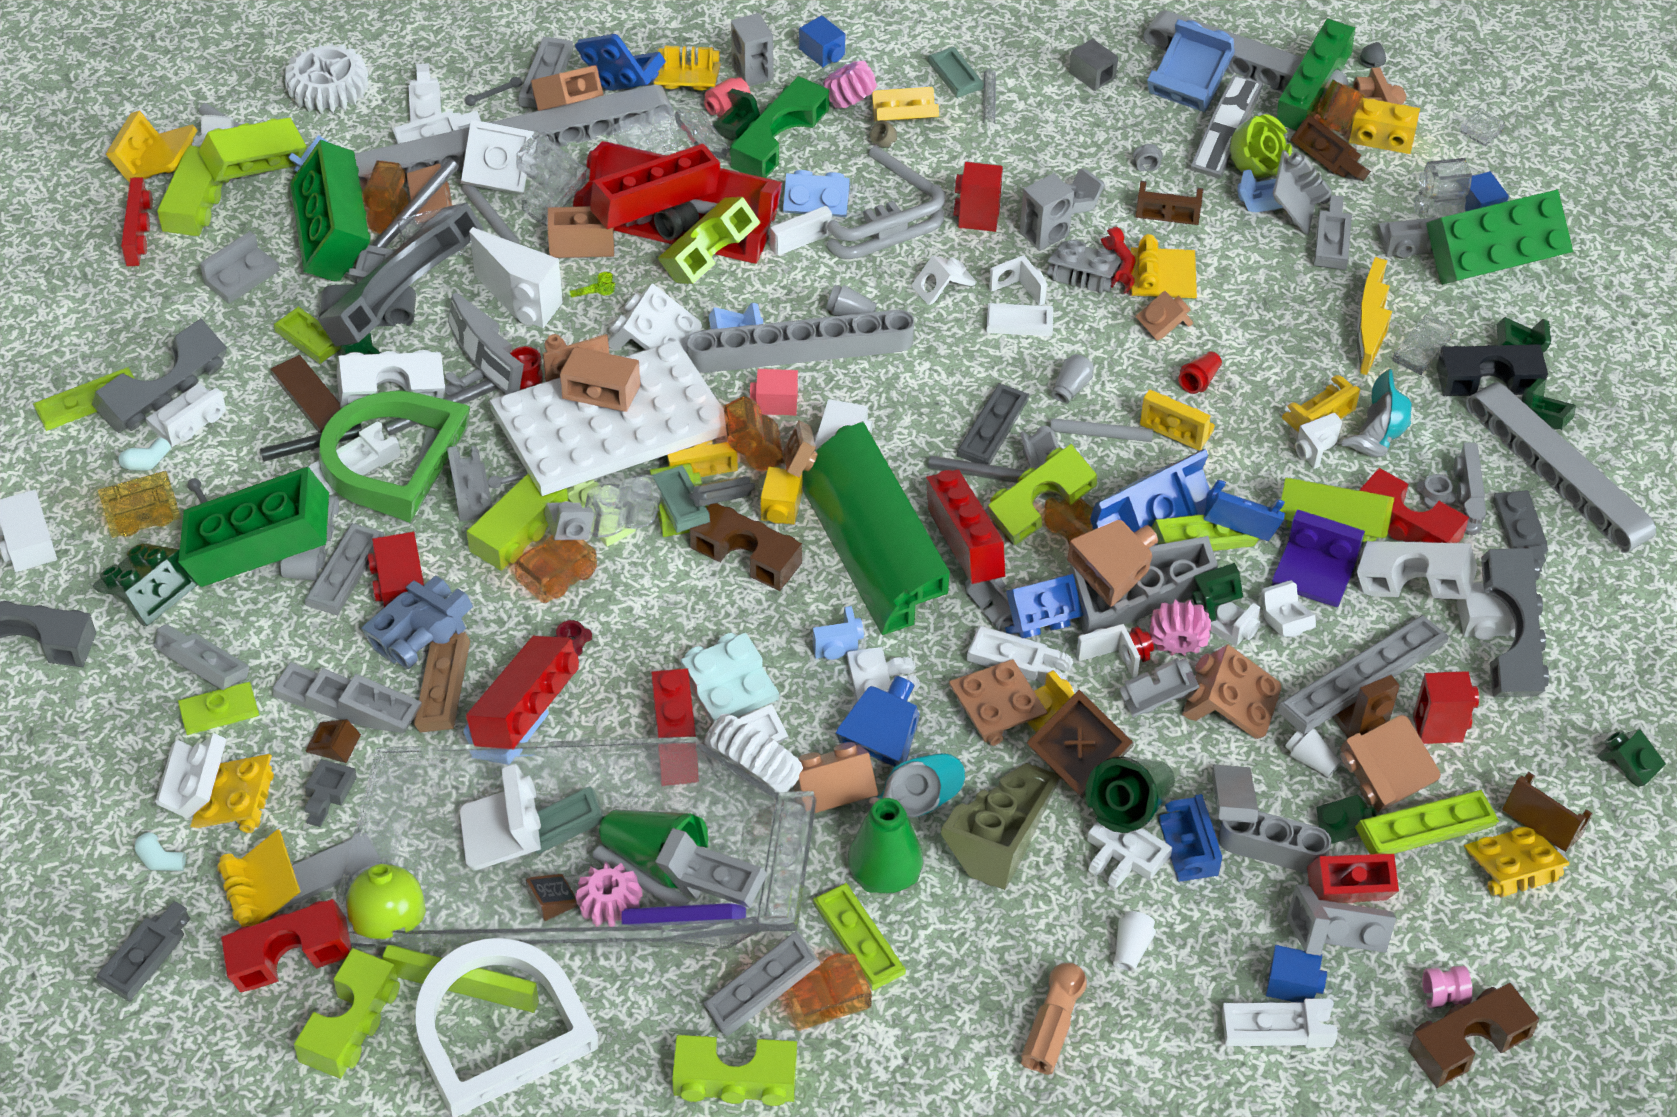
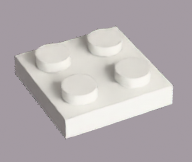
M471 120L460 184L523 195L534 132Z

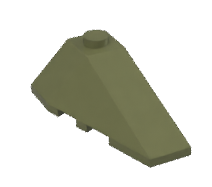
M1025 763L1001 778L999 785L992 790L986 791L984 789L976 794V799L968 805L961 803L953 809L942 826L940 834L969 877L982 881L989 886H995L1004 890L1007 888L1023 859L1060 780L1056 773Z

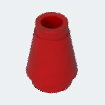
M1209 351L1183 365L1178 376L1180 386L1191 394L1204 392L1222 365L1220 356L1213 351Z

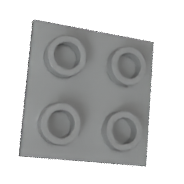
M1284 150L1282 151L1273 196L1275 201L1282 205L1290 215L1294 225L1299 226L1304 234L1309 235L1315 204L1319 202L1322 204L1328 203L1332 190L1322 180L1321 175L1317 173V170L1304 154L1293 152L1289 156Z
M1068 240L1063 241L1049 258L1048 262L1051 264L1047 275L1053 277V281L1069 284L1071 280V285L1075 286L1080 271H1083L1080 288L1084 289L1090 273L1088 290L1103 293V291L1110 292L1112 280L1110 278L1119 268L1122 261L1114 250L1099 248L1097 250L1086 247V244L1082 241Z

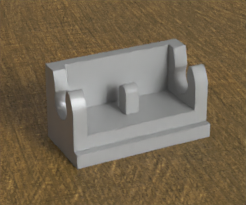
M457 446L447 447L460 522L480 519L493 507L484 462L481 463L479 450L475 446H471V456L468 458H460Z

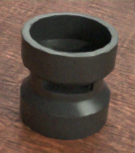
M691 201L656 212L654 216L658 232L667 240L680 236L682 231L687 232L699 221L698 211Z

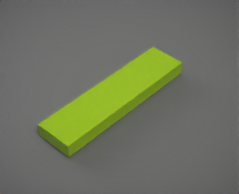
M1481 789L1360 820L1355 828L1369 854H1395L1496 826L1499 819Z
M387 945L382 956L383 960L395 964L397 978L420 984L424 983L431 970L443 959L394 945ZM476 968L465 973L447 990L535 1013L539 1003L536 982L483 968Z

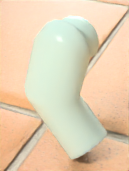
M159 437L149 448H129L121 452L118 458L119 464L129 470H151L171 450V445L167 440Z
M147 832L136 839L135 852L149 870L184 871L186 863L185 852H165L157 841L159 838L154 833Z

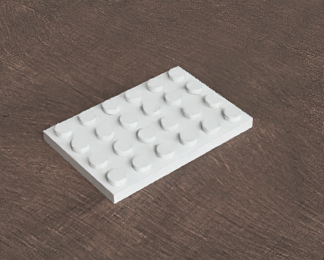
M678 341L627 356V358L639 360L641 383L627 412L562 399L560 378L490 400L491 411L541 496L733 433L732 421Z

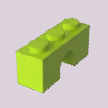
M743 197L724 198L661 254L658 260L676 283L694 284L716 264L712 256L718 250L728 244L739 243L760 224V221Z
M1072 444L1064 449L1062 447L1056 448L1046 457V462L1036 470L1034 467L1026 470L1018 478L1017 484L1009 490L1003 488L991 497V503L988 504L989 516L1014 546L1042 527L1041 515L1033 506L1034 500L1040 494L1055 492L1061 495L1070 506L1097 486V474Z
M352 948L333 979L337 997L353 1004L352 1007L345 1014L338 1017H326L313 1012L294 1043L299 1063L339 1079L342 1078L347 1068L353 1069L356 1066L362 1052L361 1044L367 1035L373 1036L381 1021L380 1012L386 1003L392 1004L400 989L395 964Z
M677 1035L672 1077L674 1096H681L682 1099L690 1102L702 1101L705 1097L721 1098L724 1102L730 1104H739L744 1102L745 1099L762 1100L764 1104L770 1106H780L785 1102H794L797 1041L757 1039L756 1053L753 1059L743 1066L734 1067L724 1064L718 1058L717 1037Z

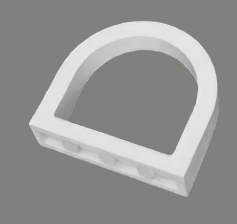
M492 938L471 942L459 947L445 956L431 970L421 987L417 999L415 1020L420 1051L451 1117L462 1115L598 1049V1034L565 972L546 953L521 941ZM489 965L511 966L525 971L536 978L550 993L569 1032L465 1082L459 1081L435 1029L436 1013L445 992L465 973Z

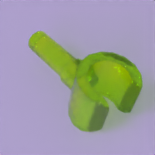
M607 271L599 273L597 283L570 290L571 298L591 293H598L603 296L611 295L615 291L616 284L612 282L613 274Z

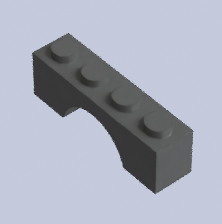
M200 318L175 336L171 347L174 368L167 375L156 380L144 381L131 378L122 373L95 392L92 405L116 432L121 433L126 428L133 431L144 423L147 413L153 409L157 411L173 400L171 396L178 391L184 393L194 387L199 382L197 378L203 373L207 372L208 375H212L218 371L224 364L223 358L227 347Z
M1533 548L1489 549L1481 557L1484 592L1500 599L1509 608L1515 622V637L1511 647L1506 653L1499 655L1490 662L1493 698L1536 697L1543 693L1545 687L1549 684V670L1547 665H1543L1542 651L1546 647L1545 631L1540 629L1539 616L1542 615L1543 600L1541 594H1537L1536 580L1540 576L1539 561L1534 559Z
M9 601L0 602V638L13 635L33 638L42 644L48 663L84 667L96 636V630L90 613H84L79 610L52 609L42 605L29 606L14 604Z

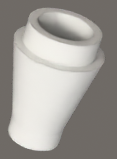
M1315 728L1304 735L1298 730L1285 746L1291 752V757L1322 773L1327 778L1342 763Z
M1127 911L1124 918L1119 919L1116 954L1113 962L1115 967L1135 972L1138 962L1156 934L1153 928L1155 921L1150 916L1137 911Z

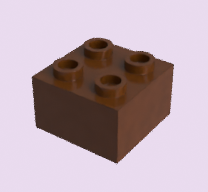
M1080 690L1026 742L1080 798L1086 795V783L1091 771L1109 758L1123 757L1134 746L1133 741Z

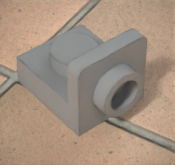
M568 501L546 504L544 515L554 540L589 539L594 518L592 508H582L581 503Z

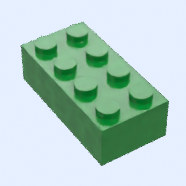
M321 139L290 182L303 271L335 282L340 281L345 273L349 272V268L353 267L354 261L361 251L367 249L371 236L368 232L367 213L364 210L363 190L360 187L359 168L356 164L354 151Z
M1559 189L1426 222L1439 280L1442 285L1573 252Z
M307 466L185 509L183 511L178 562L200 587H204L326 545L329 492Z

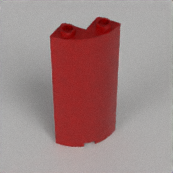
M602 141L588 154L586 167L590 169L589 182L580 191L576 192L573 207L591 206L593 180L667 155ZM720 168L717 191L699 197L696 200L719 203L724 198L743 197L760 221V224L739 243L728 244L718 250L715 255L757 264L769 239L768 229L770 224L775 221L782 182ZM698 213L699 220L703 218L706 214ZM654 218L645 224L637 223L629 227L622 224L614 227V231L669 244H674L686 233L682 231L680 236L667 240L658 232Z

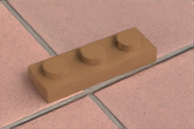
M798 420L783 449L787 472L799 478L804 469L810 471L818 455L815 452V438H813L811 426Z
M465 632L459 635L454 633L449 638L450 641L445 644L430 642L419 697L422 705L416 714L414 722L420 733L454 729L470 646V639Z

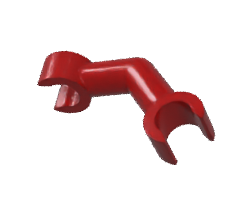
M1115 226L1107 230L1109 236L1101 238V242L1106 249H1113L1122 261L1120 270L1116 272L1111 280V288H1113L1117 281H1121L1126 287L1124 294H1127L1135 283L1132 272L1136 258L1124 243L1122 230Z

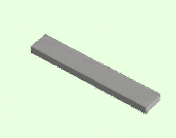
M1421 615L1282 701L1277 712L1304 735L1355 703L1360 687L1391 674L1393 677H1396L1446 644L1449 636L1424 615Z

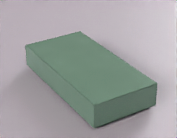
M955 47L928 55V63L956 98L983 89V81Z
M683 465L650 476L651 485L677 533L710 522L709 512L705 505L695 506L694 500L689 499V493L694 492V485Z
M591 786L537 812L541 828L538 829L541 850L536 851V853L540 854L600 824L604 814L597 795Z

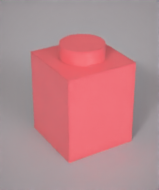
M758 369L757 382H750V402L756 403V414L797 416L798 370Z

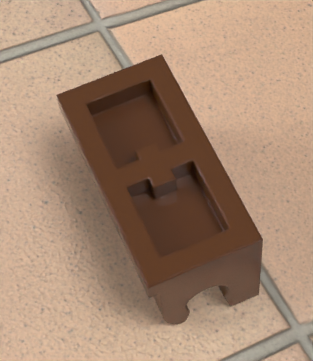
M1140 180L1135 218L1199 225L1203 188L1197 187L1196 197L1145 191L1147 181Z
M1528 771L1525 777L1520 776L1516 780L1502 810L1566 852L1583 836L1593 813L1586 809L1583 814H1575L1532 786L1535 775Z

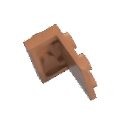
M1229 644L1212 654L1202 656L1195 667L1197 672L1195 678L1200 688L1189 692L1185 696L1187 702L1182 715L1190 720L1197 721L1216 710L1255 739L1266 736L1281 692L1280 682Z
M1400 715L1362 736L1360 733H1357L1346 739L1340 747L1342 752L1340 755L1344 765L1349 772H1354L1361 784L1359 787L1364 799L1370 806L1373 805L1377 812L1435 783L1441 775L1415 728L1405 715Z

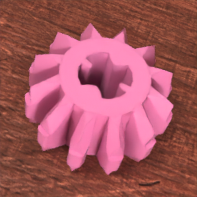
M854 61L851 64H845L834 73L829 74L828 78L823 82L824 87L829 89V101L833 103L835 108H847L852 104L855 105L857 102L864 100L866 96L871 95L877 87L875 76L865 61Z
M1175 599L1173 604L1161 603L1160 609L1153 610L1150 636L1153 643L1157 644L1158 651L1168 650L1171 656L1175 653H1182L1186 656L1187 652L1199 653L1200 647L1208 645L1211 620L1209 619V613L1204 612L1203 605H1192L1191 600L1179 603Z
M605 861L603 869L597 870L590 866L588 871L589 877H580L576 901L580 906L581 915L584 919L592 918L596 928L603 922H608V926L613 930L616 924L615 921H622V911L624 909L640 908L639 901L643 896L642 888L639 886L634 871L626 872L622 863L612 869Z

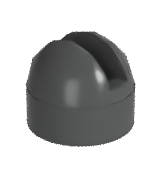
M1375 42L1365 46L1360 55L1361 63L1368 68H1377L1386 63V54L1382 45L1379 42Z

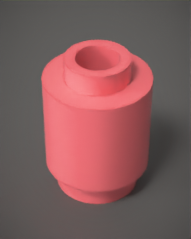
M729 78L705 92L704 105L711 115L721 117L732 107L728 92L732 88L751 94L749 86L742 78Z

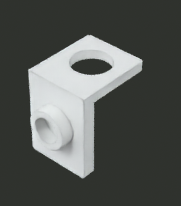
M932 255L911 286L928 305H931L936 301L949 281L968 286L975 285L977 281L959 260L953 257L948 260ZM930 274H933L936 277V286L933 291L927 292L924 288V282Z
M1025 255L990 269L989 289L991 292L1020 281L1039 306L1045 304L1047 283L1041 271L1037 268L1035 269ZM1012 270L1011 275L1006 280L998 281L999 276L1004 271Z
M1124 624L1107 629L1099 628L1078 637L1076 651L1078 661L1119 650L1132 678L1138 676L1140 655Z

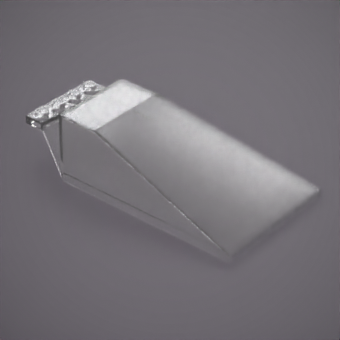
M697 737L518 743L514 750L476 747L474 744L377 747L335 902L346 916L351 947H387V945L409 948H459L479 940L504 938L521 941L538 949H730L758 932L798 930L817 799L813 791L775 792L699 742ZM516 764L525 777L530 776L536 790L534 803L537 812L591 786L597 795L604 816L615 809L691 813L701 817L708 828L709 841L706 849L760 866L765 870L767 876L751 907H745L746 918L716 923L666 926L622 925V921L618 920L615 921L614 927L608 926V922H603L599 927H596L592 922V918L584 919L581 915L580 906H577L544 922L528 894L525 880L536 876L563 874L576 896L580 877H589L588 871L590 866L597 870L603 869L604 864L593 858L595 849L599 845L604 846L600 839L599 825L540 854L534 851L473 871L466 864L460 809L464 804L504 792L501 768ZM377 864L396 865L407 869L420 883L426 907L423 921L413 930L406 933L405 927L392 931L393 937L387 939H370L358 935L353 930L352 923H349L346 909V895L353 879L364 870ZM675 887L673 888L674 890H676V891H678L679 893L683 894L680 889L675 888ZM642 888L643 896L639 901L640 908L671 906ZM704 892L700 893L698 899L686 896L693 901V905L736 904Z

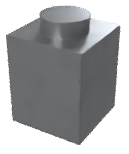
M1092 38L1083 45L1077 46L1071 52L1069 73L1096 91L1116 78L1118 56Z

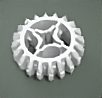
M319 43V46L316 48L308 46L306 52L297 51V57L290 58V64L285 67L286 79L284 81L291 100L296 101L299 108L306 106L309 112L315 109V107H317L320 114H322L325 108H329L334 114L337 106L346 110L347 102L356 105L357 98H363L364 90H367L368 70L365 67L364 60L361 55L355 53L354 49H346L344 44L335 47L333 43H330L328 46H322Z
M721 714L708 730L709 733L704 741L709 750L745 777H748L765 789H769L778 795H785L799 779V774L803 767L798 758L751 724L733 715Z

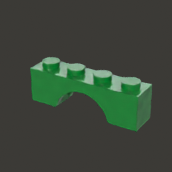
M1329 18L1326 19L1278 100L1277 119L1284 127L1297 131L1308 114L1315 118L1322 94L1331 75L1336 69L1342 71L1352 54L1355 27Z
M797 76L790 85H786L783 88L781 94L773 103H769L759 118L749 124L747 130L740 138H736L732 142L729 149L731 168L741 173L767 178L779 165V142L775 139V136L789 128H813L829 111V89Z

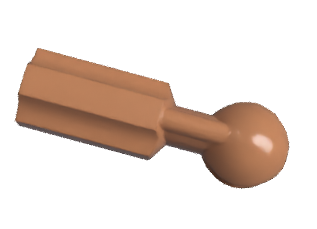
M1063 962L1055 966L1049 975L1050 989L1044 1005L1039 1007L1021 1055L1022 1060L1020 1063L1025 1068L1046 1075L1052 1074L1071 1025V1013L1077 998L1082 996L1087 986V977L1084 971L1074 963Z

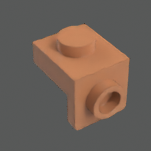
M1165 290L1135 316L1157 341L1164 338L1182 321L1188 327L1193 324V321L1187 315L1191 311L1188 305L1179 295L1173 299Z

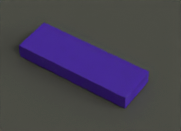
M732 903L631 908L622 911V925L634 927L746 921V908Z

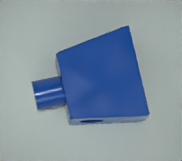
M895 676L887 692L874 686L868 687L838 727L836 735L841 744L853 742L856 745L859 744L869 752L870 757L893 767L907 761L920 716L917 706L908 702L915 685L903 677Z

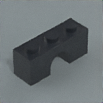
M1541 345L1441 347L1436 367L1443 397L1473 395L1478 391L1480 380L1483 376H1494L1501 379L1514 395H1523L1525 389L1530 387L1538 378L1547 380L1548 377Z

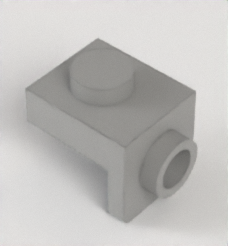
M1085 168L1079 169L1073 183L1068 184L1074 191L1071 215L1094 209L1105 186L1104 182Z
M368 245L367 249L359 254L356 268H349L348 276L354 283L358 284L390 256L394 250Z

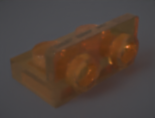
M1050 497L1045 501L1043 519L1047 528L1053 533L1058 532L1068 541L1069 546L1070 541L1074 538L1093 531L1090 522L1093 508L1082 498L1070 506L1065 499L1058 503L1053 497Z

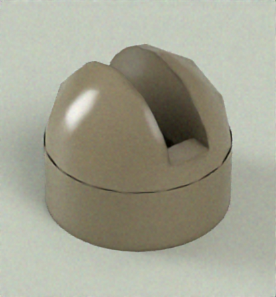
M879 121L871 129L870 140L879 147L889 148L897 140V131L886 121Z

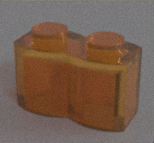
M1332 79L1316 111V114L1321 116L1319 122L1337 132H1340L1342 127L1349 129L1365 95Z
M377 160L364 189V201L369 208L367 222L370 229L379 234L387 228L408 204V195L403 188L405 173L399 163Z
M742 396L723 406L728 443L735 451L746 456V460L751 467L758 471H766L768 467H776L784 463L779 426L772 418L762 414L760 406L754 400Z
M551 535L542 545L528 550L514 563L516 580L542 603L558 599L567 592L570 585L575 584L579 580H587L593 575L597 568L596 550L584 540H554L553 535Z
M837 953L827 957L822 964L783 993L797 1031L857 1013L872 1006V992L855 954L844 955Z

